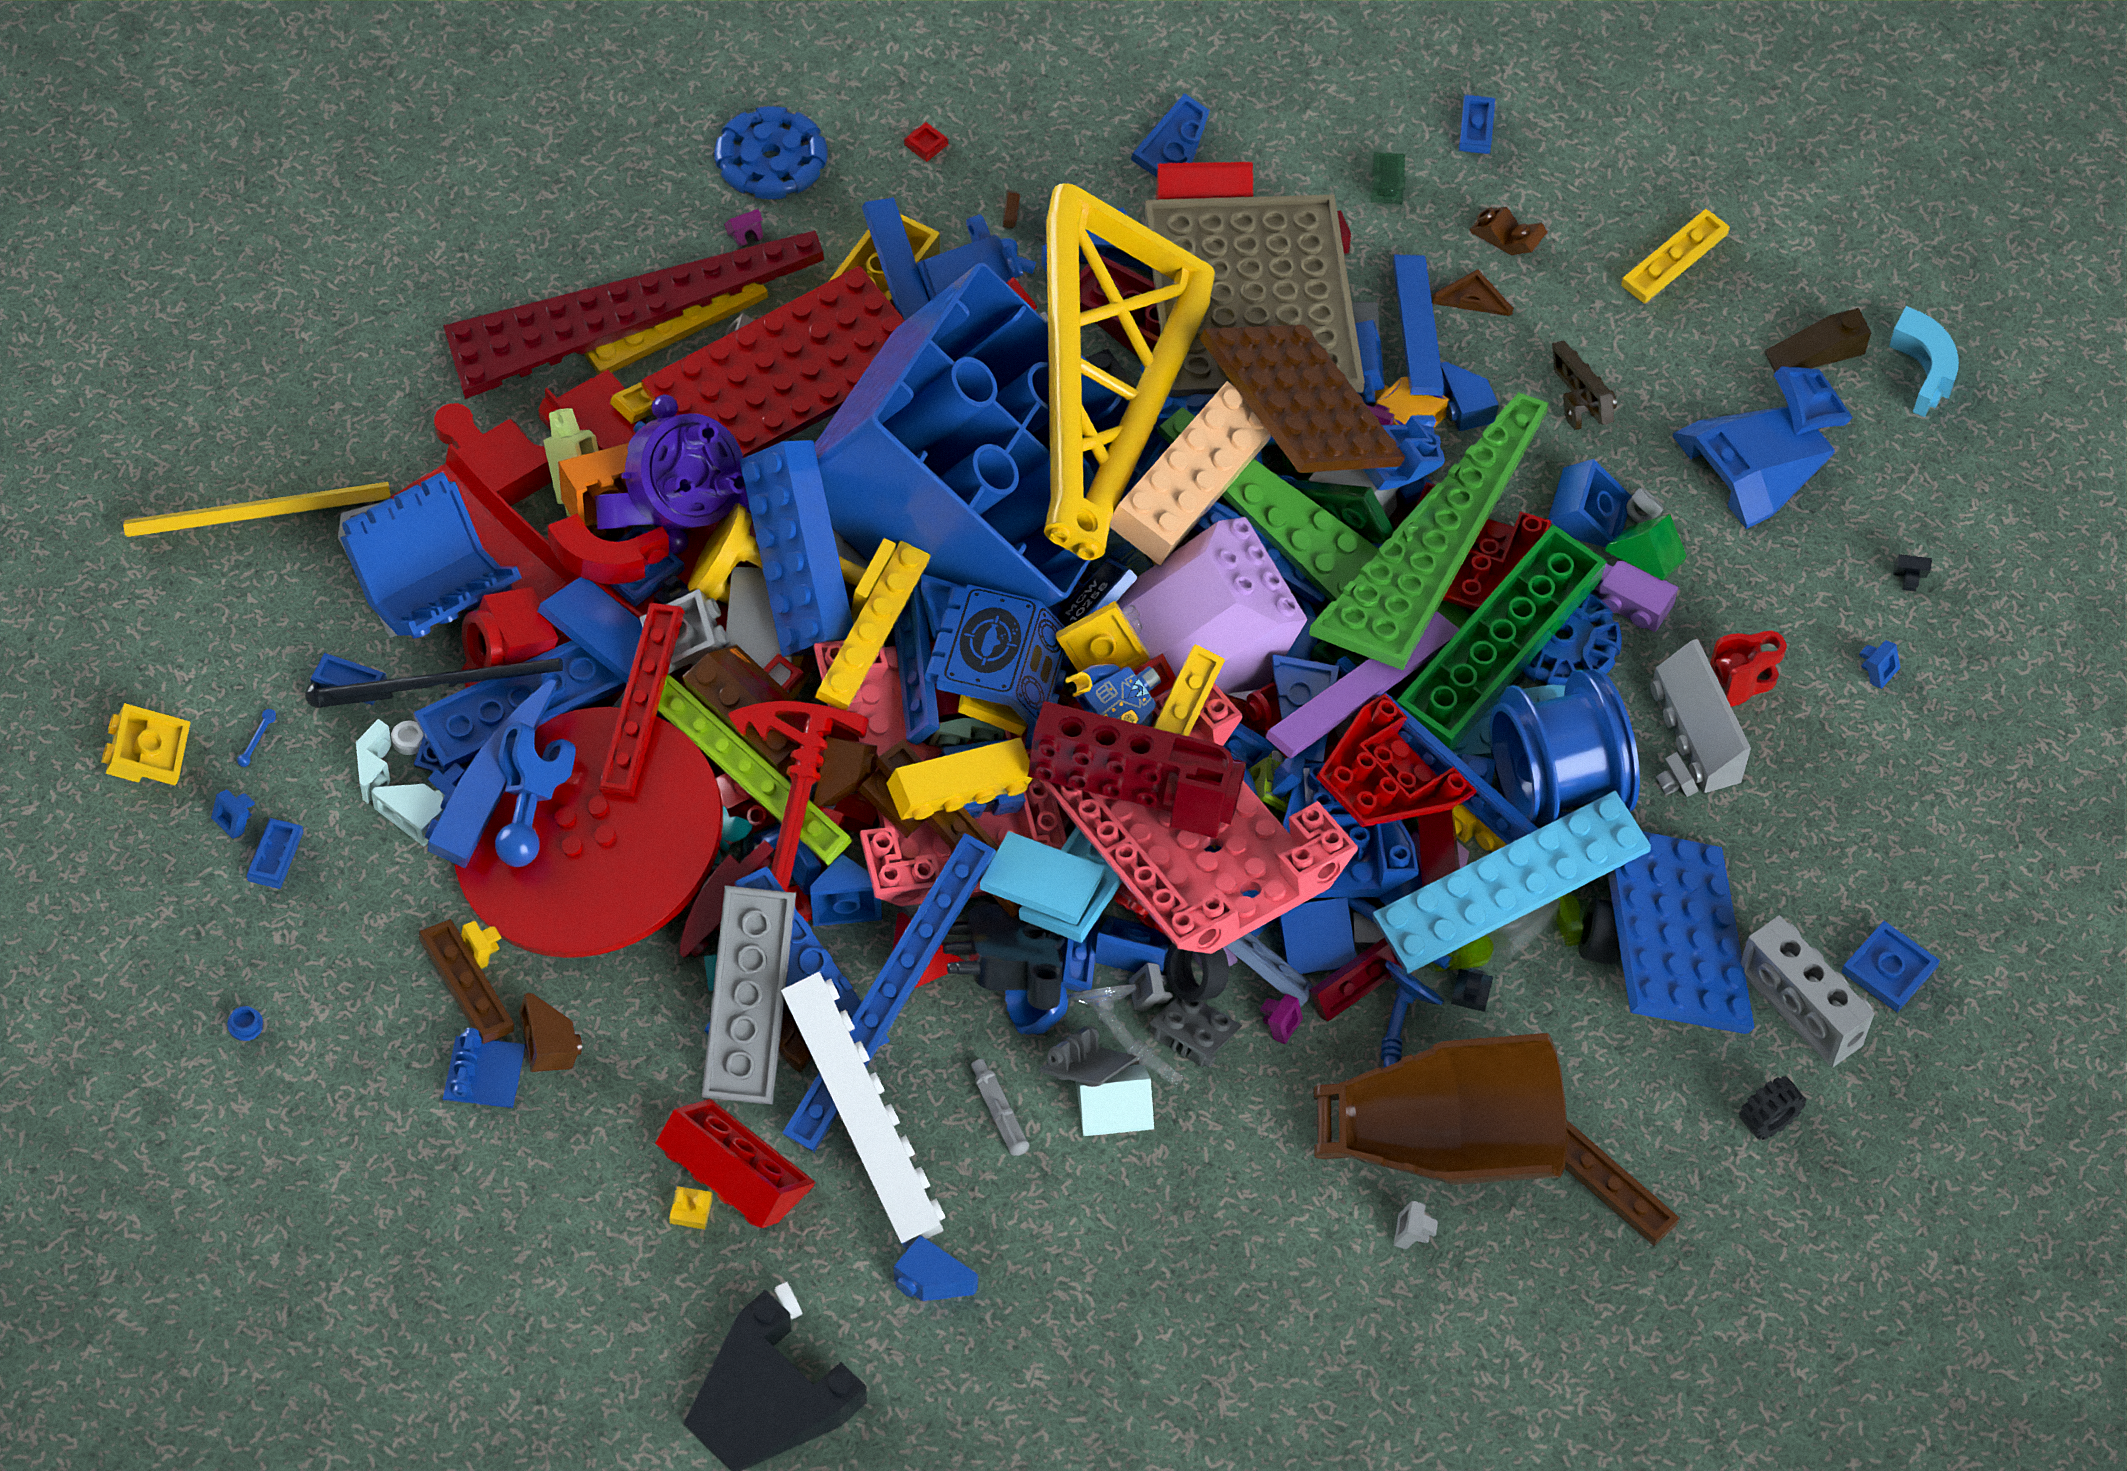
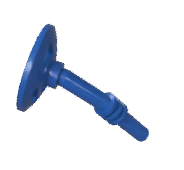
M1387 961L1385 966L1399 987L1395 992L1398 995L1394 1001L1387 1033L1381 1042V1059L1384 1060L1383 1068L1397 1063L1402 1058L1403 1041L1400 1035L1408 1004H1413L1416 999L1435 1005H1442L1445 1002L1436 992L1425 986L1419 979L1410 973L1406 974L1403 968L1390 961Z

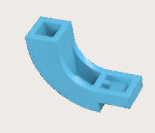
M1906 306L1894 328L1889 347L1910 355L1923 366L1927 378L1918 394L1913 413L1925 417L1930 406L1933 408L1937 407L1941 397L1949 399L1958 372V353L1952 338L1938 322L1928 315Z

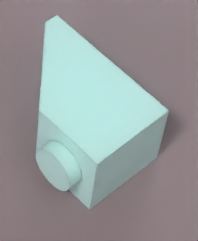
M426 784L375 787L371 791L375 810L422 846L428 843V839L425 838L427 829L433 819L439 821L444 811L440 808V805L445 795L440 790L433 791Z

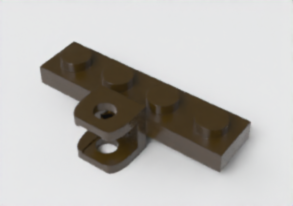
M1564 340L1552 343L1554 371L1572 391L1563 394L1564 413L1568 424L1574 430L1581 429V413L1590 411L1591 416L1598 421V424L1604 425L1614 422L1613 409L1617 408V400L1613 390H1609L1605 386L1601 377H1597L1589 364L1584 363L1577 351L1572 350Z

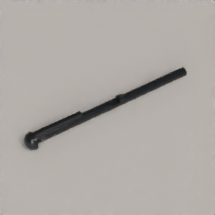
M561 658L325 688H321L318 682H314L307 687L305 698L307 703L315 708L392 699L394 696L391 692L429 688L439 684L449 683V687H455L457 684L563 671V661Z

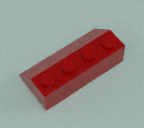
M712 1099L674 1109L655 1142L657 1146L665 1151L664 1154L668 1159L684 1166L691 1172L693 1179L709 1186L717 1193L718 1198L723 1203L734 1206L744 1214V1218L748 1223L756 1227L764 1228L778 1223L816 1183Z

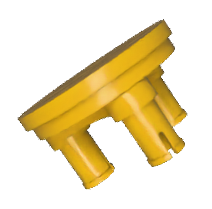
M736 503L733 509L720 520L693 568L687 587L690 592L700 589L707 598H713L715 601L719 600L728 606L731 584L727 582V577L740 561L745 562L747 560L763 569L756 538L749 535L752 516L743 505Z

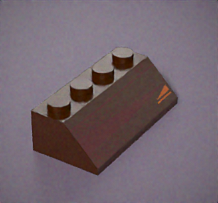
M737 644L706 654L683 675L687 691L785 778L787 776V768L796 763L790 758V754L793 750L799 749V746L774 730H770L767 740L763 741L752 725L747 727L746 735L741 736L729 719L728 713L758 703L798 701ZM793 715L777 716L780 720L803 732L806 717ZM831 733L829 735L823 736V739L826 740V738L829 737Z

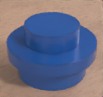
M248 1006L235 1009L228 1018L227 1026L229 1033L232 1037L241 1041L256 1038L263 1029L261 1014Z

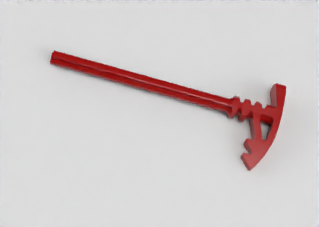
M795 701L758 703L728 713L729 719L741 736H745L747 727L752 725L763 741L767 740L768 732L774 730L799 746V749L793 750L790 754V758L796 763L789 766L786 772L791 778V785L771 868V873L785 892L788 891L811 787L813 783L819 782L821 775L815 769L823 766L825 761L819 755V752L828 748V743L823 739V736L829 735L833 724L860 738H865L869 720L863 715L829 706ZM793 715L806 717L803 732L780 720L777 716Z

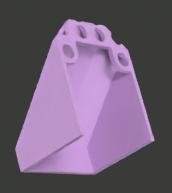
M1246 517L1216 522L1170 554L1161 566L1156 564L1137 577L1136 581L1116 602L1149 652V658L1151 659L1163 653L1176 678L1194 644L1224 658V664L1214 683L1225 695L1258 690L1268 685L1274 676L1271 662L1272 654L1286 656L1308 620Z

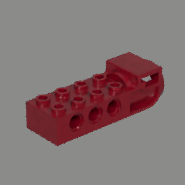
M1044 701L1034 729L1028 777L1107 796L1112 799L1168 811L1171 813L1169 825L1171 828L1217 838L1221 823L1231 825L1242 787L1246 762L1233 759L1226 748L1213 742Z

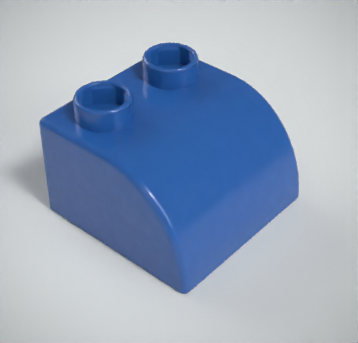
M978 263L894 329L815 442V451L832 529L869 563L872 561L884 538L896 543L895 550L900 541H903L931 555L929 563L923 572L925 575L967 587V584L1039 600L1049 608L1070 595L1091 560L1080 558L1071 551L1053 543L1044 534L1050 503L1048 322L990 267L984 263ZM1081 355L1082 359L1088 361L1083 355ZM1081 373L1082 405L1096 432L1099 433L1117 427L1130 401ZM1154 425L1120 502L1144 476L1165 442V439L1157 432L1159 427ZM1110 443L1104 445L1106 450L1108 449ZM1091 449L1083 452L1084 498L1099 468V464Z

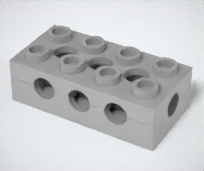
M1779 915L1748 937L1740 963L1744 968L1746 979L1831 1068L1863 1046L1875 1014L1870 1004L1863 997H1859L1848 986L1843 975L1831 969L1816 948H1811L1803 940L1798 929L1793 924L1787 923Z

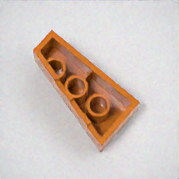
M629 443L558 461L561 500L570 515L578 513L586 526L597 522L596 495L629 493L626 479H622L621 473L625 472Z

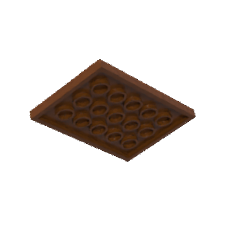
M1306 325L1204 329L1199 339L1299 473L1400 467L1405 459V455Z

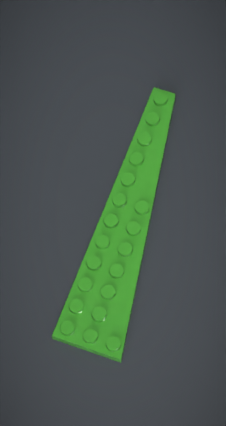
M1518 392L1499 413L1495 421L1484 430L1480 440L1466 450L1464 458L1458 464H1454L1448 471V476L1441 483L1438 482L1393 532L1392 537L1385 541L1371 562H1367L1361 568L1358 577L1344 587L1342 595L1335 602L1332 601L1311 624L1309 635L1404 670L1545 417L1549 403Z
M1182 407L1161 424L1157 432L1171 445L1196 416ZM1254 458L1222 494L1331 602H1335L1342 595L1344 587L1350 581L1353 582L1360 574L1361 568L1367 562H1371L1379 552L1376 546ZM1444 600L1441 601L1436 610L1458 629H1461L1471 617L1470 614L1456 604ZM1435 657L1416 669V671L1421 674Z

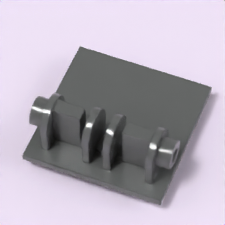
M1178 996L1150 1021V1025H1152L1150 1033L1155 1035L1154 1039L1156 1041H1160L1168 1047L1172 1046V1050L1175 1052L1184 1044L1181 1056L1185 1057L1190 1051L1188 1059L1198 1064L1201 1068L1204 1065L1211 1068L1217 1058L1214 1054L1242 1027L1241 1024L1232 1020L1228 1015L1215 1010L1202 1001L1188 1002L1180 999Z
M1084 1026L1076 1034H1071L1068 1038L1062 1040L1061 1043L1049 1049L1047 1055L1049 1063L1041 1067L1039 1072L1054 1075L1059 1080L1070 1079L1082 1082L1087 1087H1098L1138 1060V1056L1098 1047V1030L1093 1026Z

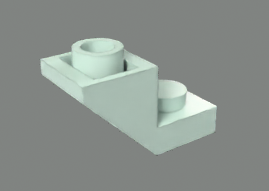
M379 719L356 741L361 793L363 800L367 803L372 800L371 791L375 787L389 786L390 783L388 764L381 759L391 747L389 726Z

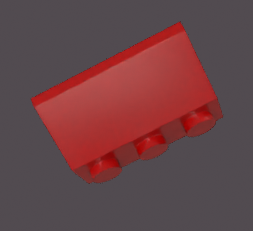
M1253 162L1158 163L1155 200L1253 197Z

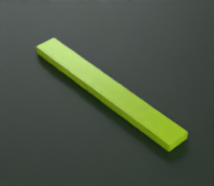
M667 674L657 711L672 725L685 733L707 757L782 823L791 783L671 675ZM808 800L799 840L829 866L853 841L849 835Z

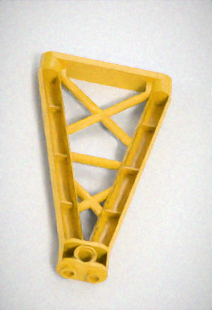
M1064 183L1055 186L1052 191L1046 220L1050 503L1044 534L1053 543L1062 546L1080 558L1094 560L1102 557L1105 553L1113 513L1122 498L1209 307L1215 271L1208 263L1073 184ZM1086 229L1174 280V284L1123 300ZM1079 246L1110 304L1081 313ZM1178 297L1151 353L1129 311ZM1117 315L1145 368L1136 389L1081 358V326ZM1081 373L1130 401L1117 427L1099 433L1096 432L1082 405ZM1110 443L1108 449L1106 450L1104 445ZM1091 449L1099 464V468L1084 498L1083 452Z

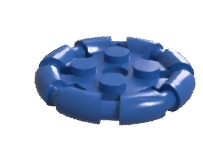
M764 106L756 108V112L750 114L743 112L737 115L723 127V135L716 140L714 159L717 168L722 170V178L735 190L743 194L746 192L754 194L755 198L771 200L786 198L787 194L793 192L798 194L815 183L820 177V169H823L826 165L828 150L825 138L820 136V128L810 118L798 111L795 114L787 112L785 107ZM782 124L791 126L789 130L781 128ZM733 141L740 142L741 145H735ZM809 141V144L801 146V143ZM767 151L779 153L778 156L773 158L763 156ZM742 163V166L738 167L735 164ZM788 176L789 181L782 183L779 179Z
M1590 593L1579 605L1582 608H1577L1558 629L1568 632L1571 637L1562 640L1553 635L1524 668L1525 677L1533 682L1537 679L1547 683V685L1566 686L1570 674L1576 670L1575 668L1580 663H1582L1584 667L1582 670L1585 672L1599 669L1607 674L1615 665L1614 658L1620 654L1622 647L1620 625L1618 622H1614L1612 618L1614 614L1609 606ZM1595 622L1596 624H1601V626L1593 627L1591 623ZM1594 645L1601 647L1603 652L1593 649ZM1543 661L1554 665L1552 671L1541 667Z

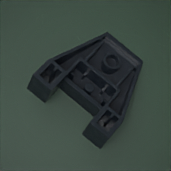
M766 1289L738 1313L684 1421V1426L730 1471H743L835 1430L867 1404L866 1385L842 1362L813 1385L774 1347L791 1332V1315Z

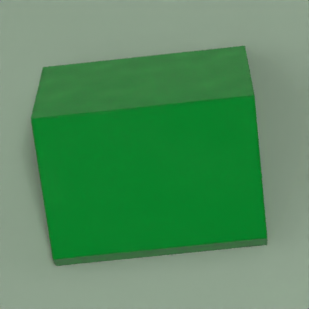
M1670 514L1629 526L1605 548L1606 552L1662 581L1684 563L1687 557Z

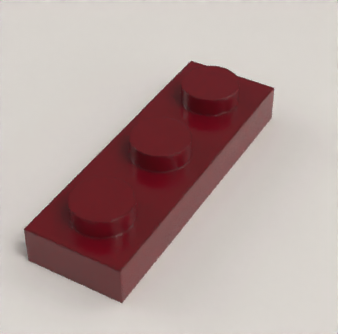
M1385 938L1309 990L1318 1014L1323 1020L1329 1022L1391 978L1385 966L1387 961L1403 968Z

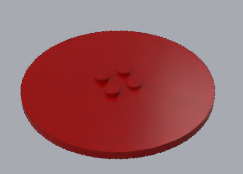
M593 707L560 714L538 726L535 731L534 742L537 755L542 758L546 746L552 741L558 739L568 740L576 748L573 771L567 781L555 787L552 799L537 801L532 828L539 837L540 848L538 855L531 863L522 867H513L505 864L497 855L495 849L496 837L502 828L512 823L518 798L516 795L504 792L466 868L455 864L456 875L465 898L482 922L488 928L495 926L501 938L529 952L552 957L577 958L601 955L632 945L653 934L679 914L693 899L707 878L718 853L723 829V804L716 777L703 753L685 733L669 722L655 717L634 797L601 793L598 789L620 708Z

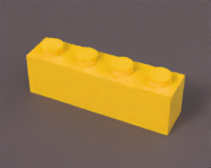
M1019 737L896 768L886 784L901 820L912 817L915 820H922L931 816L936 811L945 809L946 812H953L962 808L967 803L976 801L977 804H984L993 800L998 795L1007 793L1008 796H1015L1021 794L1027 789L1028 784L1032 780V778L1028 777L1030 759Z

